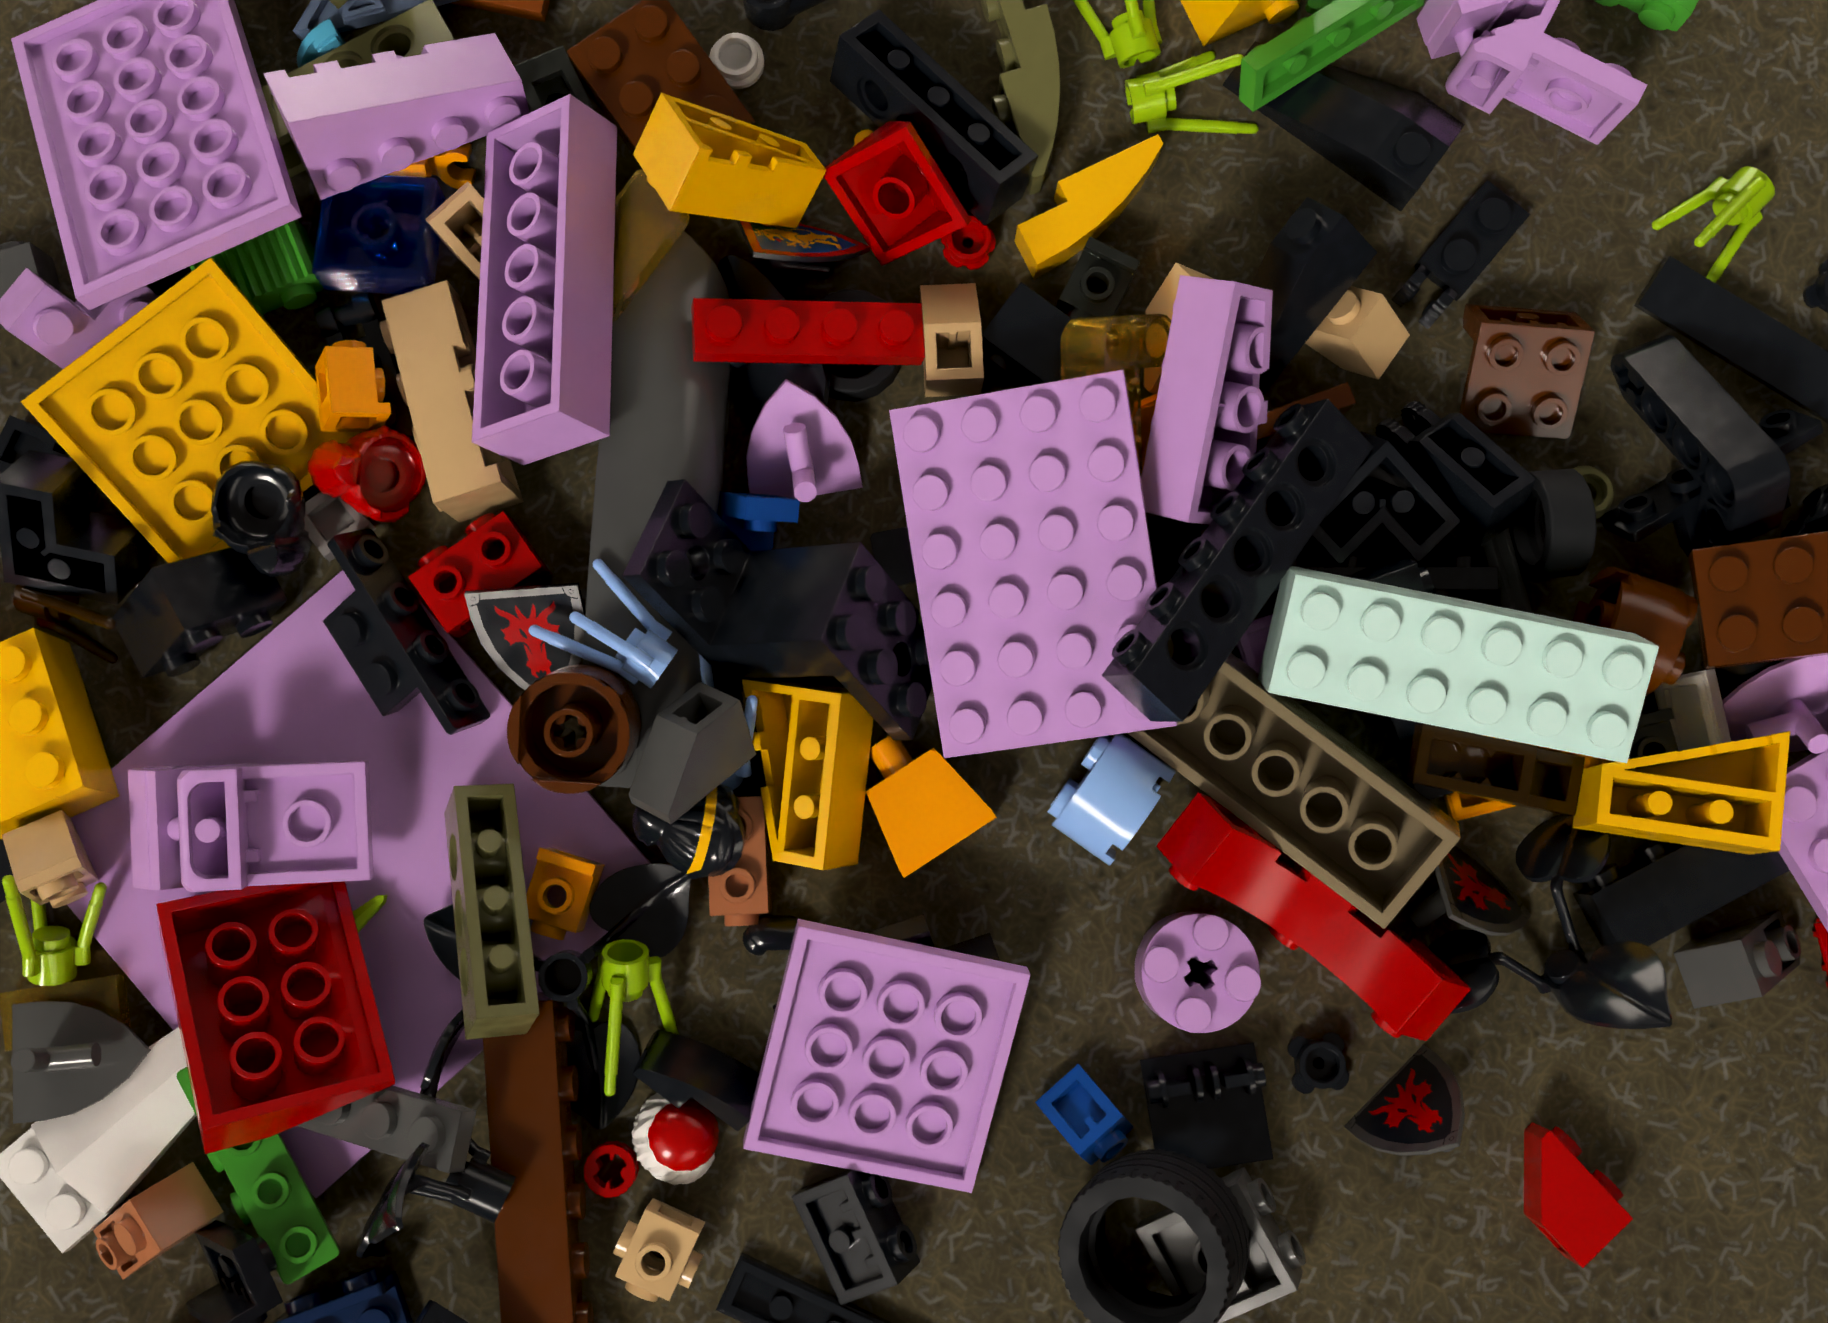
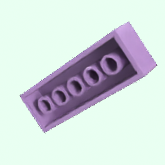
M571 94L487 133L472 443L521 465H526L610 436L617 126Z

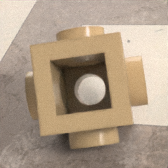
M652 1198L645 1208L639 1224L628 1220L617 1242L613 1254L623 1259L615 1277L626 1281V1290L641 1299L656 1302L660 1297L670 1301L678 1284L689 1288L704 1254L693 1249L706 1222ZM652 1251L659 1252L664 1259L656 1257Z

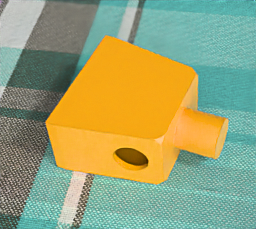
M890 735L870 748V757L883 775L884 780L867 790L866 794L898 869L904 878L997 818L992 809L935 748L930 749L913 760L901 740H893Z

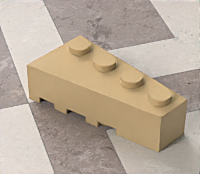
M445 280L381 300L386 320L380 322L381 333L389 352L396 356L400 372L396 374V381L401 396L409 407L413 423L412 432L421 454L433 504L436 505L440 512L444 511L460 523L522 503V495L511 460L472 443L476 349L458 293Z

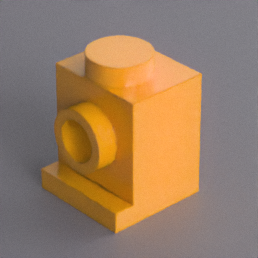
M343 340L335 342L331 346H325L315 365L321 432H364L383 426L391 415L390 403H383L385 376L382 368H375L373 347H366L364 342L357 340Z
M539 847L536 856L538 860L526 894L529 919L533 920L530 930L546 937L564 940L567 931L573 933L584 931L590 913V903L598 888L605 864L551 847ZM555 884L562 886L566 891V901L560 907L552 906L547 899L548 890Z

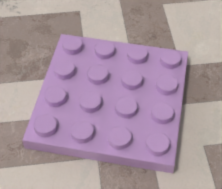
M798 919L751 1106L750 1120L747 1123L743 1138V1149L972 1193L1031 975L1028 968L1012 963Z

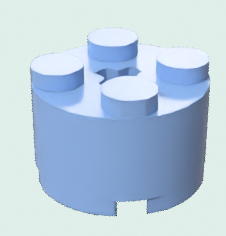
M1116 734L1113 737L1109 735L1098 737L1081 765L1088 769L1081 782L1078 784L1069 778L1047 811L1055 817L1052 823L1053 827L1109 866L1115 861L1116 851L1111 848L1112 844L1123 851L1160 799L1161 795L1157 791L1161 786L1156 783L1158 778L1161 777L1170 783L1176 772L1172 767L1124 734Z

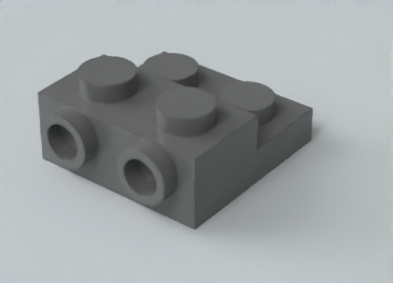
M1245 1167L1221 1177L1224 1180V1184L1232 1190L1231 1193L1233 1196H1236L1238 1205L1243 1210L1242 1214L1246 1218V1225L1249 1230L1250 1251L1242 1285L1230 1306L1217 1323H1223L1297 1291L1303 1274L1301 1266L1306 1264L1303 1248L1296 1235L1291 1230L1281 1233L1271 1213L1276 1211V1203L1270 1188L1262 1178L1252 1181ZM1167 1208L1141 1220L1136 1231L1172 1296L1196 1293L1200 1290L1207 1279V1261L1199 1238L1182 1216Z

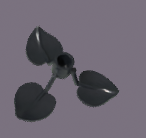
M1560 814L1532 830L1517 847L1516 864L1527 880L1532 882H1547L1551 880L1550 890L1569 949L1556 951L1547 958L1543 975H1538L1503 952L1491 953V944L1488 937L1476 930L1465 929L1446 933L1428 947L1471 988L1469 993L1450 1014L1469 1011L1486 1002L1495 991L1500 978L1499 971L1495 965H1502L1534 984L1541 994L1552 991L1564 1011L1584 1023L1617 1029H1649L1670 1027L1672 1025V1016L1667 997L1666 972L1655 951L1642 943L1632 941L1615 942L1596 950L1588 961L1575 932L1563 893V881L1583 883L1596 877L1605 866L1610 854L1611 838L1609 833L1573 828L1574 815Z
M659 863L636 865L614 873L601 883L590 903V915L599 927L608 932L583 953L575 950H563L546 960H542L533 953L535 971L539 972L538 981L542 992L554 1001L566 1002L568 1009L573 1011L581 1023L582 1030L575 1029L573 1042H566L568 1065H576L578 1072L577 1101H570V1107L572 1111L582 1116L598 1130L607 1127L620 1114L631 1097L637 1082V1077L632 1073L640 1059V1051L634 1034L622 1023L616 1091L614 1095L606 1096L604 1093V1071L608 1021L593 1028L591 1018L581 1004L579 995L588 988L592 979L590 961L601 953L607 944L614 940L628 939L642 942L649 949V957L657 956L660 958L666 956L679 944L688 923L691 879L686 873L677 870L672 865ZM453 904L428 914L424 918V927L432 949L439 960L460 980Z
M463 1009L450 1021L438 1039L420 1086V1094L436 1098L443 1067L464 1029ZM472 1138L468 1150L472 1158L470 1162L466 1161L463 1172L450 1173L446 1182L417 1175L415 1173L430 1146L422 1142L401 1165L386 1186L379 1203L364 1226L356 1256L362 1259L368 1256H385L383 1239L403 1228L402 1207L405 1195L411 1193L448 1201L494 1223L515 1182L516 1176L488 1164L487 1161L492 1152L478 1146Z

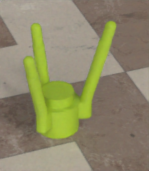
M1073 0L1100 42L1105 60L1116 57L1119 67L1124 69L1134 66L1137 58L1140 63H1144L1160 55L1159 44H1162V39L1157 26L1155 0H1142L1143 11L1139 10L1137 0H1124L1127 12L1112 20L1113 30L1110 34L1087 0Z
M1207 51L1156 72L1125 80L1127 103L1132 105L1130 110L1132 124L1146 122L1148 134L1165 130L1226 134L1257 133L1259 127L1255 123L1166 117L1168 111L1176 110L1177 104L1174 87L1240 66L1241 59L1244 56L1236 54L1213 61L1216 57L1215 52Z
M1750 166L1742 167L1730 179L1721 176L1717 177L1705 190L1652 222V228L1660 230L1708 201L1715 200L1712 204V209L1716 217L1695 238L1694 245L1699 248L1703 247L1726 224L1731 226L1739 225L1706 276L1707 279L1716 283L1749 232L1763 219L1760 210L1774 197V185L1770 178L1761 170Z
M12 875L4 876L2 884L22 955V975L27 977L29 982L40 986H56L72 981L77 975V966L91 963L90 945L107 890L106 884L99 882L95 885L78 940L76 941L74 937L70 936L68 928L48 926L45 904L39 905L32 900L31 909L34 932L31 936L22 899L14 877Z
M622 939L607 944L602 949V952L598 954V971L588 1015L592 1022L598 1020L607 991L610 997L604 1071V1093L606 1096H612L616 1091L623 1002H631L640 998L643 990L650 983L665 1031L679 1034L661 977L662 960L657 956L649 957L648 947L642 942Z

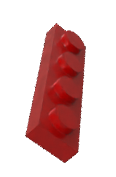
M693 298L692 301L693 362L921 365L925 358L922 303Z

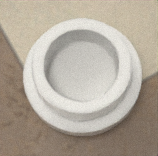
M742 33L726 34L713 45L710 51L709 58L732 89H744L753 85L763 73V51L760 45L748 35Z

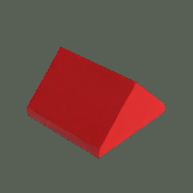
M886 122L825 167L824 178L882 266L967 226L971 221L968 213L911 122Z

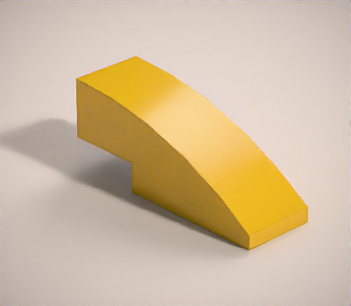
M1159 134L1058 181L1054 195L1057 206L1017 225L1014 242L1033 279L1068 261L1084 249L1089 237L1096 239L1120 216L1141 189L1158 160L1163 146Z

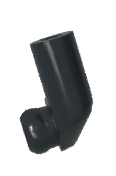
M792 915L759 916L758 925H749L743 933L742 941L745 948L750 953L758 956L763 955L767 950L790 951L799 918Z

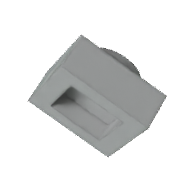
M320 492L305 502L304 530L309 532V538L329 562L335 559L327 543L335 535L368 528L373 531L376 529L368 517L358 513L354 508L345 503L341 497L332 498Z

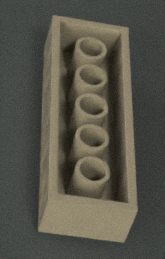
M1170 637L1168 642V651L1172 658L1174 652V644ZM1232 653L1227 657L1183 722H1178V725L1173 727L1127 733L1383 929L1389 925L1461 838L1457 821L1294 699L1268 693L1258 679L1259 673Z

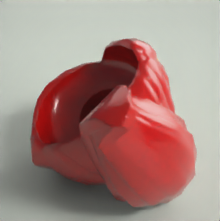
M385 424L377 429L359 433L351 437L345 444L336 442L333 439L328 442H322L318 448L313 450L312 457L308 461V472L311 475L312 483L323 494H327L332 498L341 497L345 503L354 508L358 513L380 522H396L403 518L409 512L410 502L418 496L426 481L421 454L416 443L405 434L392 430Z

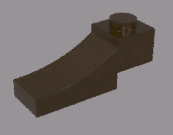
M1415 724L1405 782L1531 809L1575 815L1585 757L1539 749L1538 746L1452 729Z

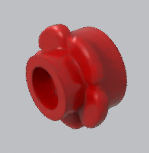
M969 216L971 221L967 226L942 237L941 243L945 245L943 255L949 264L956 268L966 266L969 270H975L983 267L988 262L989 253L995 249L996 239L993 231L987 225H983L976 217ZM970 239L973 242V246L965 248L963 241Z

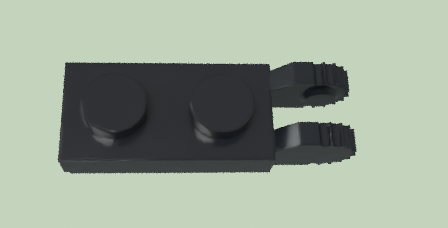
M1486 180L1414 265L1417 270L1391 300L1402 307L1404 303H1409L1417 294L1422 282L1426 278L1430 279L1443 290L1441 295L1436 300H1432L1424 309L1422 317L1418 321L1425 328H1430L1453 300L1457 301L1466 292L1530 214L1490 181Z

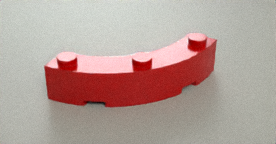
M1198 792L1156 846L1172 864L1168 870L1180 884L1192 891L1202 888L1222 897L1268 924L1270 933L1286 947L1292 950H1296L1298 947L1302 948L1363 999L1374 1010L1371 1013V1017L1375 1023L1395 1038L1405 1035L1427 1041L1471 990L1454 971L1420 940L1413 938L1410 943H1407L1394 931L1387 927L1383 929L1209 796Z

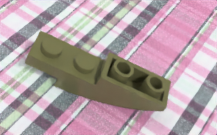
M980 0L986 21L988 23L997 21L1002 37L996 40V51L1004 73L999 75L997 96L991 97L992 111L1003 124L1038 155L1027 184L1029 195L1041 191L1050 163L1059 115L1060 70L1052 20L1047 4L1025 9L1023 0Z

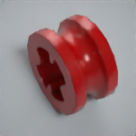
M607 1141L597 1146L587 1157L584 1165V1179L588 1187L596 1195L605 1198L617 1197L625 1193L635 1182L639 1172V1162L635 1152L627 1144L619 1141ZM610 1154V1160L612 1161L616 1155H619L624 1160L626 1165L620 1172L624 1180L623 1182L613 1184V1178H610L607 1183H604L599 1178L597 1173L603 1167L600 1156Z

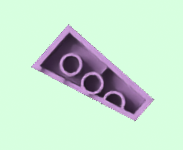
M495 33L424 45L420 55L403 57L396 55L394 50L372 54V63L341 68L337 60L313 64L314 73L288 77L285 69L263 73L295 149L320 200L349 191L356 186L392 172L403 170L411 163L423 161L446 151L457 149L464 144L485 137L488 132L530 113L522 80Z
M1180 275L1141 474L1147 513L1188 523L1210 524L1213 520L1210 514L1214 506L1224 496L1233 492L1244 477L1242 473L1243 466L1256 453L1257 426L1267 423L1268 400H1264L1263 394L1259 389L1260 374L1269 369L1273 290L1234 281Z

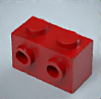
M504 511L496 516L494 513H488L473 521L465 529L466 537L450 548L443 545L427 553L418 562L420 569L408 576L444 630L457 638L462 637L474 628L464 596L465 591L535 586L552 574L514 519Z

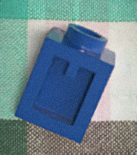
M720 491L719 517L749 550H771L773 548L774 532H777V522L798 523L800 501L794 498L770 494Z
M1079 1064L1035 1102L1076 1153L1090 1165H1093L1098 1159L1101 1162H1107L1115 1157L1128 1143V1138L1125 1135L1134 1128Z

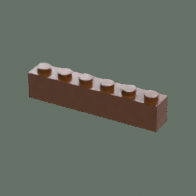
M543 992L537 993L539 1015L527 1034L483 1038L490 1151L492 1152L490 1155L491 1165L516 1176L515 1182L495 1220L501 1323H594L592 1302L582 1301L581 1279H588L590 1254L588 1243L579 1242L578 1220L585 1218L586 1193L583 1183H575L574 1161L580 1160L582 1156L580 1124H572L570 1101H577L578 1072L576 1065H568L566 1042H573L574 1013L567 1006L564 1007V1002L554 1001Z

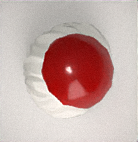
M658 1093L648 1098L642 1105L640 1112L635 1117L634 1128L631 1132L634 1145L633 1151L637 1153V1161H640L644 1169L649 1170L656 1179L672 1185L689 1184L702 1177L715 1159V1150L719 1141V1124L715 1115L692 1097L679 1109Z

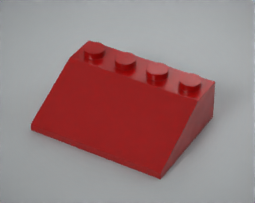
M345 881L247 886L242 890L215 891L156 904L160 937L205 1154L269 1138L395 1085V1077Z

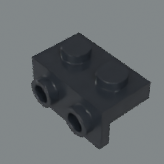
M217 1219L195 1231L218 1284L186 1303L190 1314L203 1323H263L268 1317L267 1311L283 1302L270 1273L277 1269V1263L268 1244L262 1237L255 1239V1237L248 1235L243 1228L236 1229Z

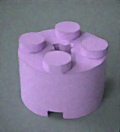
M1179 912L1166 916L1146 932L1137 950L1135 982L1142 999L1156 1015L1171 1025L1190 1033L1215 1032L1232 1025L1247 1012L1261 988L1259 962L1250 940L1237 926L1215 915L1201 912ZM1191 958L1202 963L1207 962L1208 966L1202 970L1204 981L1200 984L1190 979H1184V976L1188 975L1191 971L1187 963Z

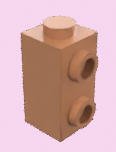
M762 796L737 797L740 801L738 815L745 831L744 849L741 858L733 869L722 875L708 877L710 916L724 915L725 926L758 925L759 914L772 912L769 835Z

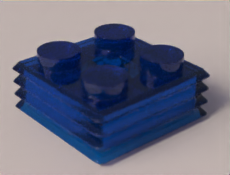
M385 175L356 186L349 191L323 199L312 273L316 275V279L319 280L323 288L338 291L404 294L435 284L440 238L425 219L443 204L446 199L437 179L432 177ZM382 229H389V231L383 237L374 240L371 239L380 237Z

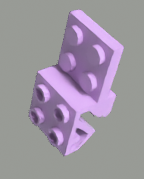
M1560 0L1425 1L1416 20L1431 59L1459 52L1461 56L1460 61L1452 70L1445 83L1447 93L1488 114L1505 98L1598 145L1638 105L1647 87V84L1633 78L1631 73L1624 67L1612 63L1605 64L1581 52L1574 42L1565 38H1553L1544 33Z
M369 760L258 765V762L141 767L128 770L133 888L161 891L185 887L187 891L204 892L242 890L247 886L371 880L374 877Z

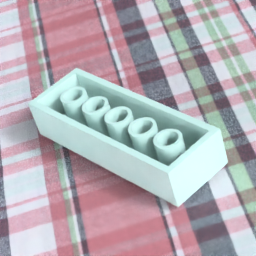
M1291 566L1280 582L1258 679L1266 691L1272 694L1627 764L1659 646L1635 633Z

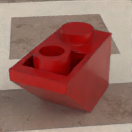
M1532 1122L1524 1130V1214L1565 1258L1584 1268L1633 1218L1618 1203L1624 1196L1620 1189L1599 1170L1596 1169L1591 1174L1577 1159L1582 1150L1569 1135L1557 1126L1549 1130Z

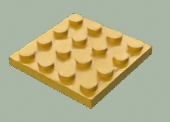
M210 257L21 401L26 409L167 563L230 547L223 540L213 536L214 526L211 513L212 495L216 482L227 468L241 461H259L269 465H283L294 473L299 480L302 492H304L313 485L311 475L308 472V461L312 457L313 450L318 448L322 442H328L332 439L345 444L351 437L360 433L321 432L315 377L213 257Z

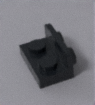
M848 1169L803 1187L791 1196L841 1305L898 1285L920 1263L915 1237L909 1227L903 1224L892 1200V1190L886 1176Z

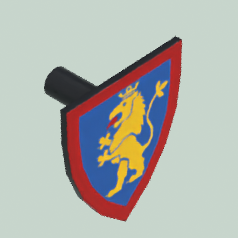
M736 220L752 257L768 259L766 274L775 281L784 294L788 275L827 280L830 262L852 259L870 252V246L845 235L799 223L797 228Z

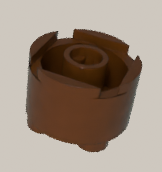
M1607 567L1601 570L1588 585L1598 590L1589 604L1582 601L1578 602L1573 621L1635 633L1659 646L1646 696L1655 691L1662 682L1669 685L1676 683L1685 667L1686 656L1680 650L1686 630L1696 616L1698 609L1697 599L1686 595L1679 588L1615 567Z
M591 665L566 666L535 681L515 702L507 724L509 749L517 764L520 763L523 769L533 778L531 780L542 788L563 794L586 792L606 782L630 759L640 737V711L630 686L623 679L618 678L607 670ZM574 716L577 717L578 724L585 726L587 731L578 740L575 739V731L565 728L564 724Z

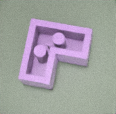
M26 268L0 299V324L8 332L64 369L158 298L159 295L149 287L144 286L92 310H88L78 300L73 302Z

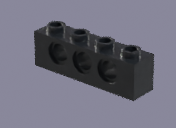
M877 10L839 35L830 82L879 128L888 121L911 122L961 204L983 225L986 226L1023 197L1038 155L883 12Z

